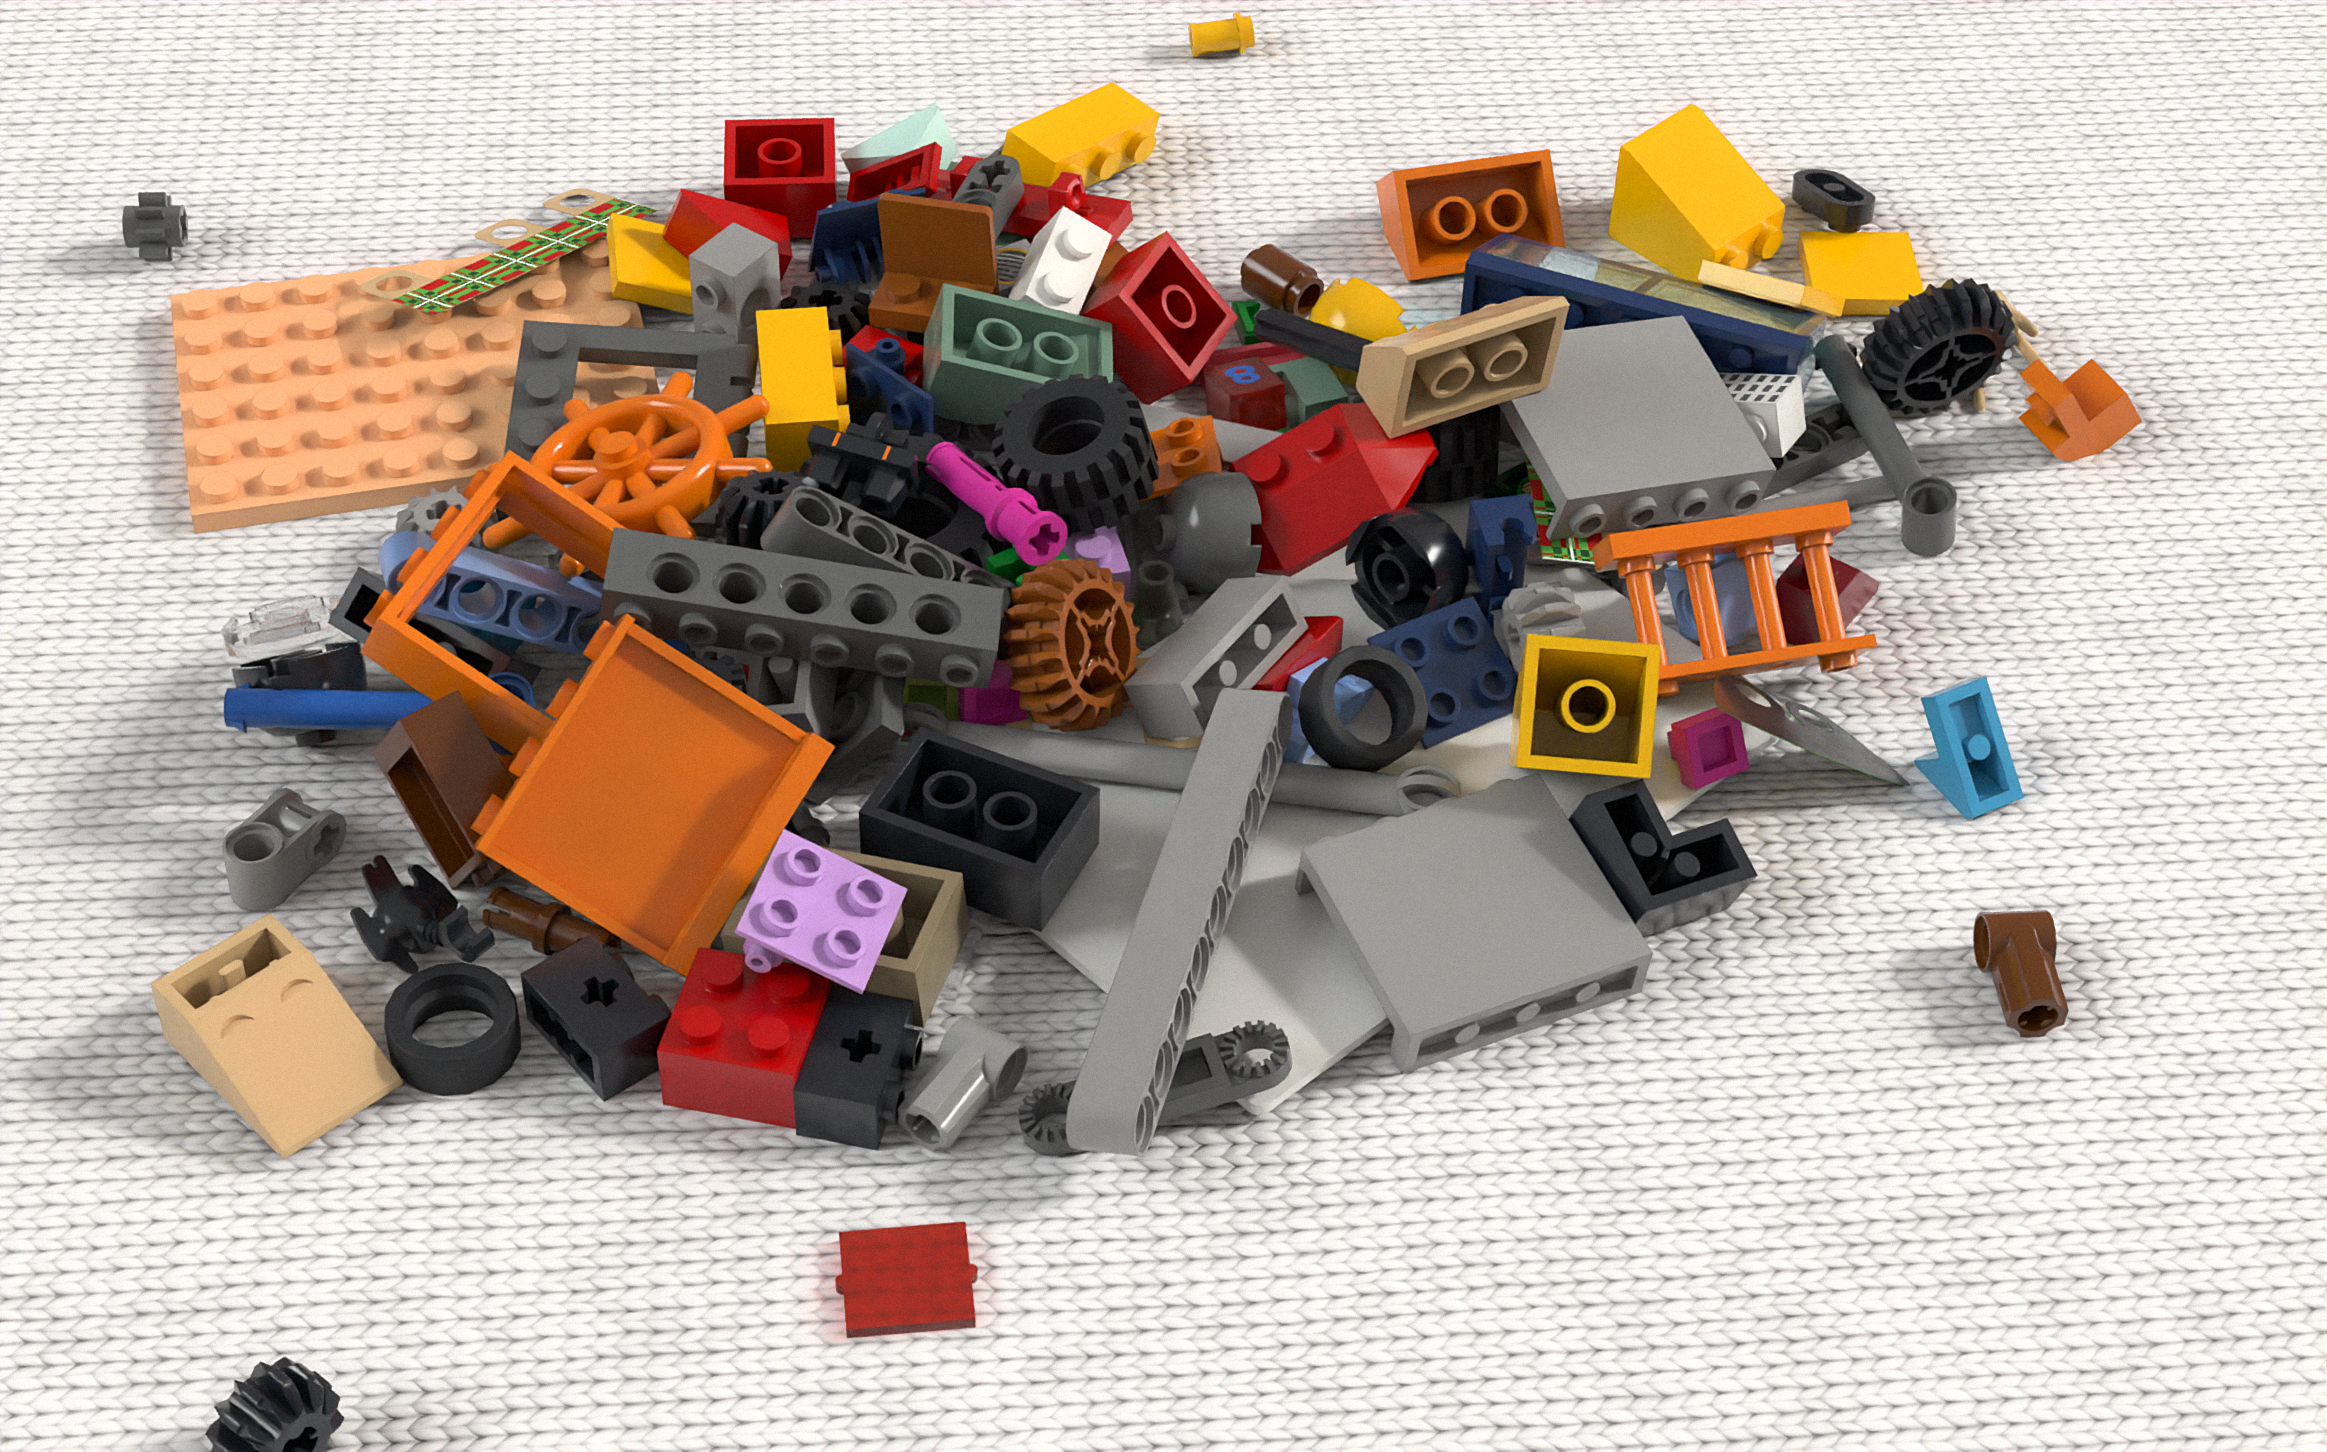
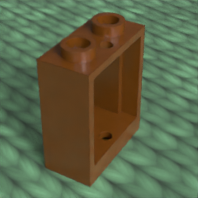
M456 690L399 719L371 753L451 889L472 879L478 889L510 870L473 848L481 835L470 828L490 796L495 794L504 800L514 783L459 690Z

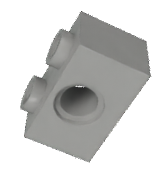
M733 222L689 255L695 332L736 335V344L751 345L758 351L756 311L781 309L778 243Z

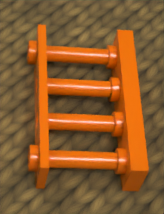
M1847 500L1607 535L1592 548L1596 572L1617 570L1619 578L1626 579L1638 643L1662 645L1657 699L1681 693L1679 685L1716 680L1721 675L1736 677L1819 664L1821 673L1843 671L1857 667V657L1877 647L1875 634L1846 638L1828 552V547L1833 545L1832 537L1852 525ZM1795 544L1796 552H1803L1821 642L1787 647L1769 556L1775 553V546ZM1736 552L1737 560L1744 561L1762 651L1728 656L1710 564L1715 562L1714 555ZM1677 561L1678 569L1685 570L1703 660L1668 665L1650 573L1656 571L1655 564Z

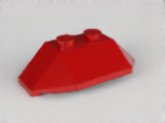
M1338 403L1232 462L1228 471L1241 472L1248 477L1256 491L1261 510L1262 524L1251 525V545H1262L1256 573L1291 577L1347 546L1351 533L1361 522L1382 513L1404 508L1419 485L1426 466H1431L1439 454L1427 427L1389 439L1366 403Z

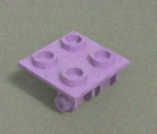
M783 829L734 933L746 938L743 944V951L746 955L745 963L756 972H769L771 967L780 965L785 957L862 994L908 889Z

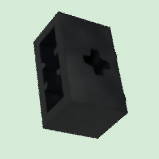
M589 935L520 974L528 1021L604 1102L659 1070L657 1049L672 1013L659 995L653 993L649 996L635 982L630 967L619 954L613 953L609 955Z
M832 986L793 1088L796 1135L878 1151L887 1123L898 1124V1107L905 1100V1084L902 1083L906 1070L915 1072L922 1055L924 1033L921 1030L914 1029L913 1000L863 991L860 994L849 988Z

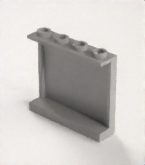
M1683 315L1563 330L1549 388L1498 404L1557 508L1546 531L1549 541L1571 537L1586 538L1597 533L1623 529L1638 530L1650 525L1676 521L1690 522L1702 517L1728 513H1746L1757 509L1776 471L1775 465Z
M1539 772L1516 780L1503 779L1495 782L1487 789L1456 799L1453 797L1443 798L1428 808L1400 817L1387 816L1375 821L1369 827L1341 836H1324L1311 845L1303 847L1301 850L1295 889L1299 895L1316 891L1395 1029L1390 1055L1401 1074L1642 991L1653 952Z

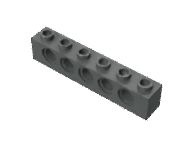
M614 527L602 590L599 626L604 620L615 626L622 616L628 614L635 618L633 623L655 637L682 641L691 646H714L746 651L760 657L778 656L815 662L824 667L842 666L880 672L889 677L907 676L945 682L953 687L971 686L988 689L998 651L1004 589Z

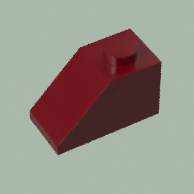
M1802 552L1779 576L1775 588L1786 642L1794 646L1821 642ZM1829 555L1844 629H1846L1876 594L1879 582L1863 571Z

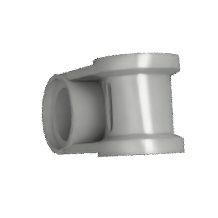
M288 788L279 789L265 801L263 806L242 824L229 831L223 839L222 850L233 902L240 908L249 911H265L282 904L298 886L337 855L346 835L347 823L344 816L331 809L320 812L304 804L301 796Z

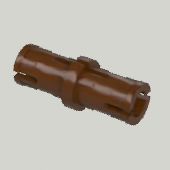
M503 886L493 890L486 903L505 909L510 913L499 910L498 913L489 909L483 910L482 921L485 926L530 941L533 950L547 956H552L554 952H560L589 935L603 948H606L607 945L616 949L621 947V939L597 924L573 916L570 907L558 902H550L548 905H544L514 893Z

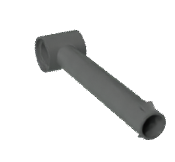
M1838 334L1824 337L1815 345L1813 350L1815 370L1817 371L1821 368L1828 381L1832 384L1836 395L1901 504V541L1903 545L1912 553L1920 556H1936L1946 552L1955 541L1957 493L1955 488L1944 479L1926 477L1865 372L1861 369L1856 359V346L1846 342L1844 337Z

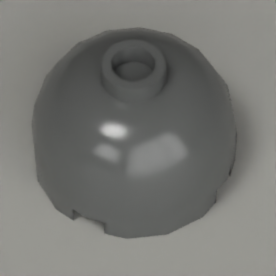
M1223 470V473L1207 471L1194 474L1181 481L1166 496L1161 504L1159 514L1155 515L1152 520L1151 541L1155 550L1160 551L1163 562L1174 578L1195 590L1215 592L1227 579L1255 577L1262 546L1251 545V525L1262 524L1261 510L1256 491L1245 474Z

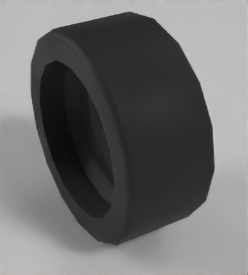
M1375 645L1351 646L1337 653L1313 670L1301 688L1298 714L1302 733L1312 750L1331 767L1377 772L1414 749L1425 733L1428 706L1424 687L1411 666L1394 652ZM1347 675H1354L1367 680L1381 692L1389 706L1392 720L1390 736L1386 741L1378 745H1372L1357 739L1344 727L1336 713L1333 697L1335 685L1339 679Z
M464 962L437 964L414 973L394 990L385 1006L384 1030L390 1060L401 1079L419 1091L441 1096L470 1094L494 1084L508 1072L521 1050V1027L516 996L507 981L487 967ZM448 1011H473L482 1013L494 1021L492 1027L481 1037L461 1046L439 1048L422 1044L412 1037L415 1030L429 1018Z

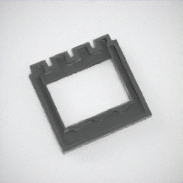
M524 320L504 456L508 450H511L524 460L530 461L540 445L555 431L569 422L564 416L563 408L568 400L573 399L578 362L696 370L693 400L704 404L717 414L754 395L752 389L755 386L758 351L751 345L736 344V335ZM751 424L727 436L733 452V458H747L749 440L746 436L750 433ZM697 451L686 456V459L694 458ZM721 495L708 509L689 522L696 536L715 538L716 528H722L721 524H718V504L721 503ZM496 508L499 522L510 517Z

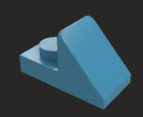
M1986 676L1970 678L1921 697L1937 750L1914 759L1915 765L1965 819L1978 817L2024 798Z

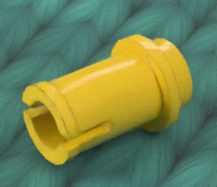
M1239 12L1233 13V18L1197 24L1189 23L1188 26L1189 42L1193 57L1235 49L1238 50L1239 54H1243L1246 48L1255 46L1252 19L1250 16L1241 17Z

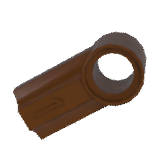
M2047 910L1978 913L1973 928L1975 960L1981 972H1991L2007 1027L2017 1030L2020 1037L2032 1038L2044 1037L2048 1031L2064 1025L2069 1009L2054 964L2057 939L2054 920L2050 912Z

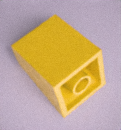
M1690 104L1620 146L1608 236L1676 277L1700 283L1701 280L1698 279L1703 260L1748 270L1763 259L1771 258L1777 252L1783 240V231L1781 229L1786 206L1699 107Z
M1527 634L1514 698L1509 765L1521 768L1650 779L1662 645Z

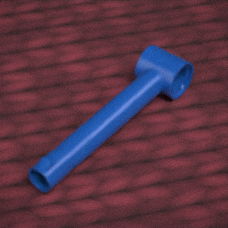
M500 672L488 677L537 710L533 689L524 677L512 672ZM248 682L237 688H227L224 697V720L227 727H235L246 734L247 727L390 731L399 719L434 701L421 692L283 689L279 691L275 689L252 688L251 683ZM486 736L495 752L503 755H514Z

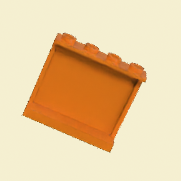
M625 614L615 626L604 620L591 638L582 654L593 660L579 683L567 677L555 694L545 712L556 719L542 741L530 735L508 768L510 772L518 776L517 780L504 800L495 794L490 796L470 828L481 835L473 848L686 978L698 948H710L836 746L814 732H804L633 623L635 618Z

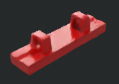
M965 155L951 171L939 169L937 190L930 198L952 201L972 167L983 158ZM1061 172L1057 180L1049 187L1023 183L1024 193L1002 231L1035 237L1064 206L1111 234L1112 237L1106 249L1109 250L1133 221L1131 201L1086 194L1081 174Z

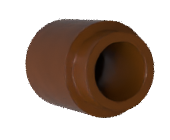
M1266 244L1259 249L1251 251L1242 263L1240 270L1242 290L1269 308L1306 318L1311 314L1313 307L1324 292V283L1318 278L1315 269L1273 244Z

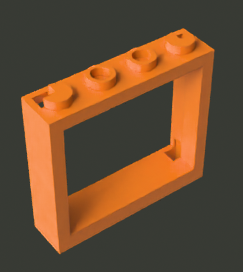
M508 450L491 473L483 468L476 472L462 494L464 498L469 500L462 511L453 505L446 510L430 535V538L437 542L430 552H427L420 546L414 551L397 577V580L404 584L398 593L394 595L386 589L381 593L375 606L363 620L372 630L360 653L433 701L459 690L484 734L514 755H517L530 735L542 741L554 721L408 625V622L496 508L603 579H605L614 527L627 528L511 450Z

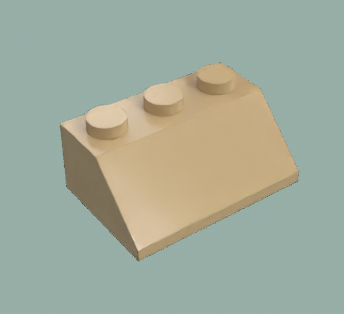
M1523 296L1500 304H1489L1478 311L1446 321L1438 320L1426 327L1401 335L1380 338L1372 344L1363 346L1355 388L1389 439L1549 388L1570 304L1564 296Z

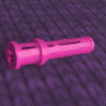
M942 442L930 450L925 460L932 464L925 466L928 475L946 486L960 500L982 515L990 535L1001 542L1012 543L1021 560L1031 566L1047 564L1048 561L1053 560L1060 554L1065 546L1068 535L1067 526L1061 517L1051 511H1041L1037 508V502L1029 492L1021 488H1007L987 470L967 457L955 444Z

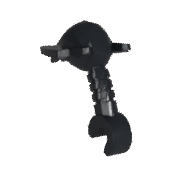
M376 855L373 859V865L368 863L362 866V875L367 890L376 907L372 917L360 907L352 909L350 915L363 943L377 961L391 962L406 974L412 975L418 972L419 967L408 952L426 954L434 951L436 947L449 948L461 960L472 963L495 945L493 932L486 927L477 934L468 922V910L463 905L457 909V899L441 881L421 865L415 864L408 867V873L414 881V886H403L383 855Z

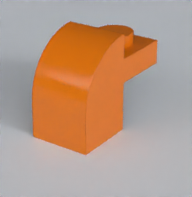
M2039 359L2019 373L2031 394L2024 399L2029 409L2018 418L2060 460L2072 462L2101 453L2142 422L2127 393L2093 359H2090L2063 382Z

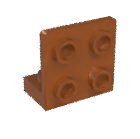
M887 192L881 194L878 200V212L885 273L868 306L870 326L925 333L943 283L1000 296L993 211L990 207Z

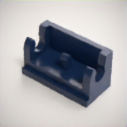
M1531 494L1470 501L1465 543L1469 580L1462 600L1474 596L1493 633L1494 615L1491 612L1503 610V602L1506 597H1509L1511 590L1523 588L1528 546L1534 544L1537 532V524L1532 514L1534 501Z

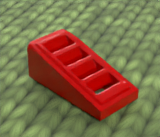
M933 142L850 173L847 201L854 203L877 198L882 193L893 189L909 191L923 187L926 190L925 198H930L937 190L942 147L937 142Z

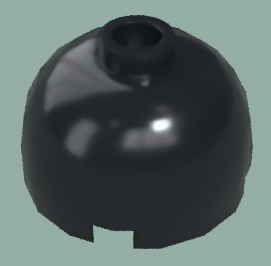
M1410 507L1397 509L1361 522L1350 535L1345 559L1346 566L1352 563L1355 564L1358 582L1351 585L1353 595L1368 618L1385 631L1461 601L1469 580L1468 558L1461 539L1451 525L1437 514Z
M350 640L325 644L326 652L324 653L322 649L305 651V648L241 664V668L232 669L235 686L237 688L250 682L252 688L275 689L279 691L283 689L366 691L367 672L364 655L360 653L362 649L361 642ZM259 728L273 736H295L298 747L316 745L336 739L334 729Z

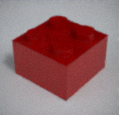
M834 118L725 120L724 200L787 216L790 238L812 239L817 211L837 202Z
M1168 231L1122 256L1079 313L1080 316L1112 323L1113 369L1139 400L1147 405L1192 383L1238 318Z
M699 947L657 1049L663 1105L796 1129L793 1088L831 988L834 985L833 980L802 965L781 962L780 965L771 967L769 972L759 973L746 965V955Z

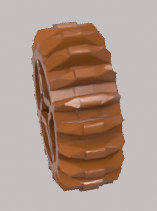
M1081 558L1050 560L1047 564L1037 565L1034 571L1024 573L1021 581L1022 586L1011 589V599L1014 607L1003 611L1009 626L1008 633L1001 636V639L1007 643L1008 656L1003 661V664L1010 666L1013 674L1009 688L1021 691L1019 699L1020 709L1031 710L1034 723L1046 724L1050 730L1060 729L1061 732L1094 730L1098 726H1106L1110 718L1121 716L1123 703L1130 701L1123 685L1137 672L1135 659L1136 656L1142 654V651L1136 647L1135 634L1140 630V627L1133 625L1131 618L1134 603L1123 600L1124 584L1113 581L1110 568L1098 567L1094 560L1084 561Z

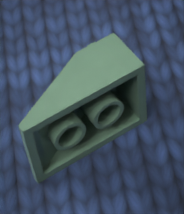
M943 283L924 334L922 390L933 397V415L976 425L992 424L1006 419L1004 411L1011 403H1019L1023 400L1021 394L1031 388L1037 390L1045 386V381L1057 378L1058 381L1066 380L1072 374H1083L1085 379H1089L1097 374L1107 376L1108 382H1113L1112 323Z

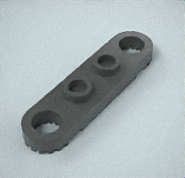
M1258 1020L1257 1025H1252L1251 1021L1244 1022L1245 1027L1240 1028L1237 1025L1232 1028L1233 1031L1214 1037L1211 1033L1186 1040L1157 1125L1271 1089L1283 1082L1291 1071L1292 1055L1288 1037L1285 1036L1282 1028L1277 1029L1276 1024L1272 1022L1269 1025H1265L1264 1021ZM1254 1049H1266L1273 1052L1270 1054L1271 1060L1268 1058L1264 1059V1065L1262 1066L1260 1062H1256V1067H1252V1063L1249 1062L1245 1066L1242 1060L1239 1061L1242 1055ZM1077 1080L1064 1084L1057 1083V1086L1054 1087L1051 1084L1044 1085L1045 1090L1034 1089L1032 1090V1097L1027 1095L1023 1099L1024 1105H1020L1018 1109L1019 1124L1026 1144L1035 1152L1054 1156L1078 1150L1070 1148L1067 1142L1066 1122L1061 1123V1129H1058L1057 1125L1053 1126L1054 1131H1050L1049 1126H1045L1043 1130L1042 1125L1039 1124L1041 1119L1050 1113L1067 1112L1070 1097Z

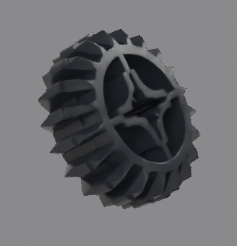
M1951 278L1941 287L1936 288L1929 284L1924 292L1916 296L1908 294V300L1900 306H1890V314L1886 318L1876 320L1873 323L1875 332L1868 334L1863 339L1865 348L1859 354L1862 362V370L1865 372L1881 401L1886 404L1890 411L1900 409L1904 415H1908L1919 409L1922 413L1928 414L1936 406L1941 405L1944 409H1948L1951 402L1959 398L1967 400L1968 393L1976 388H1985L1986 380L1990 376L2000 374L2002 372L2001 363L2013 356L2011 347L2018 338L2014 332L2015 324L2011 319L2013 316L2005 301L2001 300L1987 283L1977 284L1970 278L1958 284Z

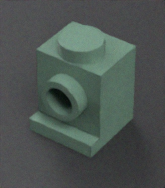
M1306 357L1268 366L1265 411L1269 418L1277 416L1282 428L1293 429L1338 403H1348L1349 395L1327 362Z

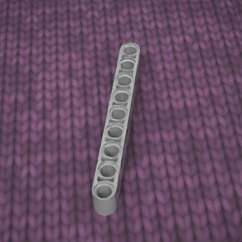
M1223 688L1218 695L1070 1097L1066 1116V1136L1070 1148L1143 1157L1150 1146L1290 740L1293 707L1290 694L1287 692Z

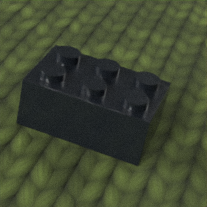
M922 726L859 810L861 854L960 872L963 875L967 906L1042 932L1099 845L1100 788Z

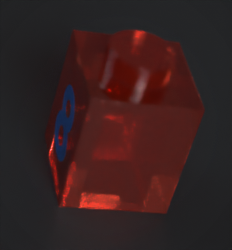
M1258 356L1204 368L1207 416L1212 415L1213 419L1270 431L1287 428L1284 382Z

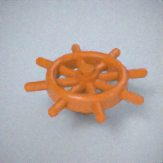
M678 371L672 374L660 394L624 398L592 410L580 399L573 398L568 400L564 405L563 413L569 422L549 436L536 450L530 461L527 462L561 485H572L567 489L589 504L594 503L593 506L627 529L696 540V533L689 525V522L697 518L721 495V491L729 483V479L736 476L747 477L751 470L769 472L773 468L771 462L765 458H733V452L727 439L728 435L764 418L769 413L770 404L766 397L753 395L715 414L709 407L687 397L693 387V380L688 373ZM697 451L694 458L682 459ZM500 461L491 463L487 471L491 473ZM508 517L488 527L483 533L482 540L488 549L500 550L534 532L512 517ZM566 553L562 555L559 561V570L567 578L578 577L585 568V566Z

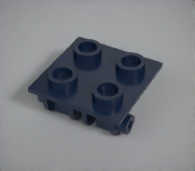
M925 187L909 191L893 189L887 191V193L925 198L926 190ZM880 196L854 203L847 200L838 201L830 204L825 209L817 211L807 268L809 272L815 271V277L818 282H829L833 277H836L840 285L850 282L860 285V280L863 284L871 283V269L868 259L871 261L877 279L881 281L885 273L878 212Z
M893 338L880 339L876 343V347L866 353L851 343L846 345V382L850 423L866 426L868 420L875 412L890 414L893 418V430H908L909 435L923 437L925 432L933 434V397L906 380L902 375L905 373L906 352L897 340Z
M1474 596L1367 638L1366 641L1369 645H1375L1394 652L1411 666L1424 687L1428 717L1425 733L1420 741L1425 750L1513 713L1518 677Z

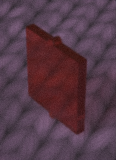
M965 1222L839 1232L842 1274L836 1277L835 1287L836 1292L844 1296L847 1338L976 1327L972 1284L978 1280V1268L976 1265L970 1264Z

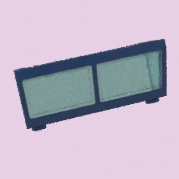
M1504 232L1471 252L1465 264L1460 316L1478 311L1489 304H1500L1523 296H1564L1570 305L1563 330L1683 315L1717 372L1801 375L1803 395L1815 370L1813 350L1815 345L1823 339L1827 320L1825 315Z

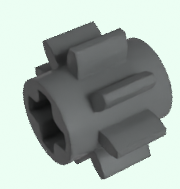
M139 192V206H125L123 210L122 228L125 245L127 248H139V257L145 258V261H172V247H186L188 219L184 205H172L171 195H166V192Z

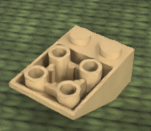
M271 913L151 983L165 1039L283 1159L291 1156L402 1085L401 1077L311 952Z

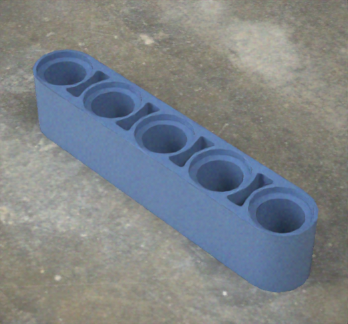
M402 531L393 534L385 540L379 550L378 562L389 592L396 595L404 585L397 580V577L414 551L420 546L427 552H430L437 543L430 538V535L416 531ZM467 546L417 612L586 657L582 653L599 628V621L588 626L580 625V623L587 616L600 613L604 583L579 576L567 578L557 570ZM475 580L486 582L477 592H459L468 582ZM534 597L546 598L537 608L530 610L520 608L528 599Z

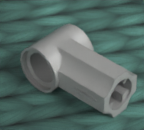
M967 1016L959 1018L945 1034L937 1053L936 1064L898 1107V1123L907 1130L916 1144L932 1152L941 1147L948 1149L991 1098L1001 1102L1014 1091L1027 1065V1047Z

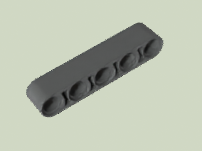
M810 486L794 488L760 537L761 547L764 551L1004 589L997 656L999 661L1005 660L1008 656L1007 643L1001 639L1002 635L1008 633L1009 626L1003 611L1014 607L1011 599V589L1016 588V584L826 492Z

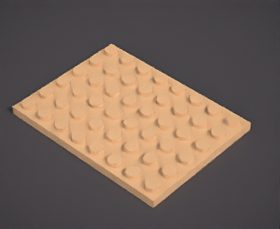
M597 239L437 315L360 291L359 286L394 270H406L437 280L494 253L484 252L470 257L439 261L424 260L416 264L385 268L368 267L360 271L331 275L314 274L300 279L270 283L253 282L245 286L216 290L198 289L185 294L170 295L190 509L195 534L409 504V497L418 496L426 498L429 496L431 487L438 492H448L453 486L457 485L463 494L478 470L483 468L487 471L491 463L501 461L504 457L524 320L644 328L638 303L612 297L607 239ZM405 277L388 278L380 281L376 288L382 291H399L410 287L413 284V280ZM578 362L573 398L582 400L590 410L624 398L660 394L654 367Z

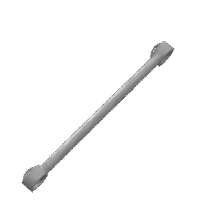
M922 702L903 704L904 732L917 730L922 726L1066 776L1184 790L1198 750L948 720L943 712L933 705ZM900 740L896 747L886 754L889 761L894 763L909 742ZM1282 761L1269 801L1400 817L1428 808L1408 799L1410 795L1419 792H1430L1443 798L1453 797L1456 799L1461 797V787L1454 774L1444 768L1433 765H1419L1406 770L1401 775Z

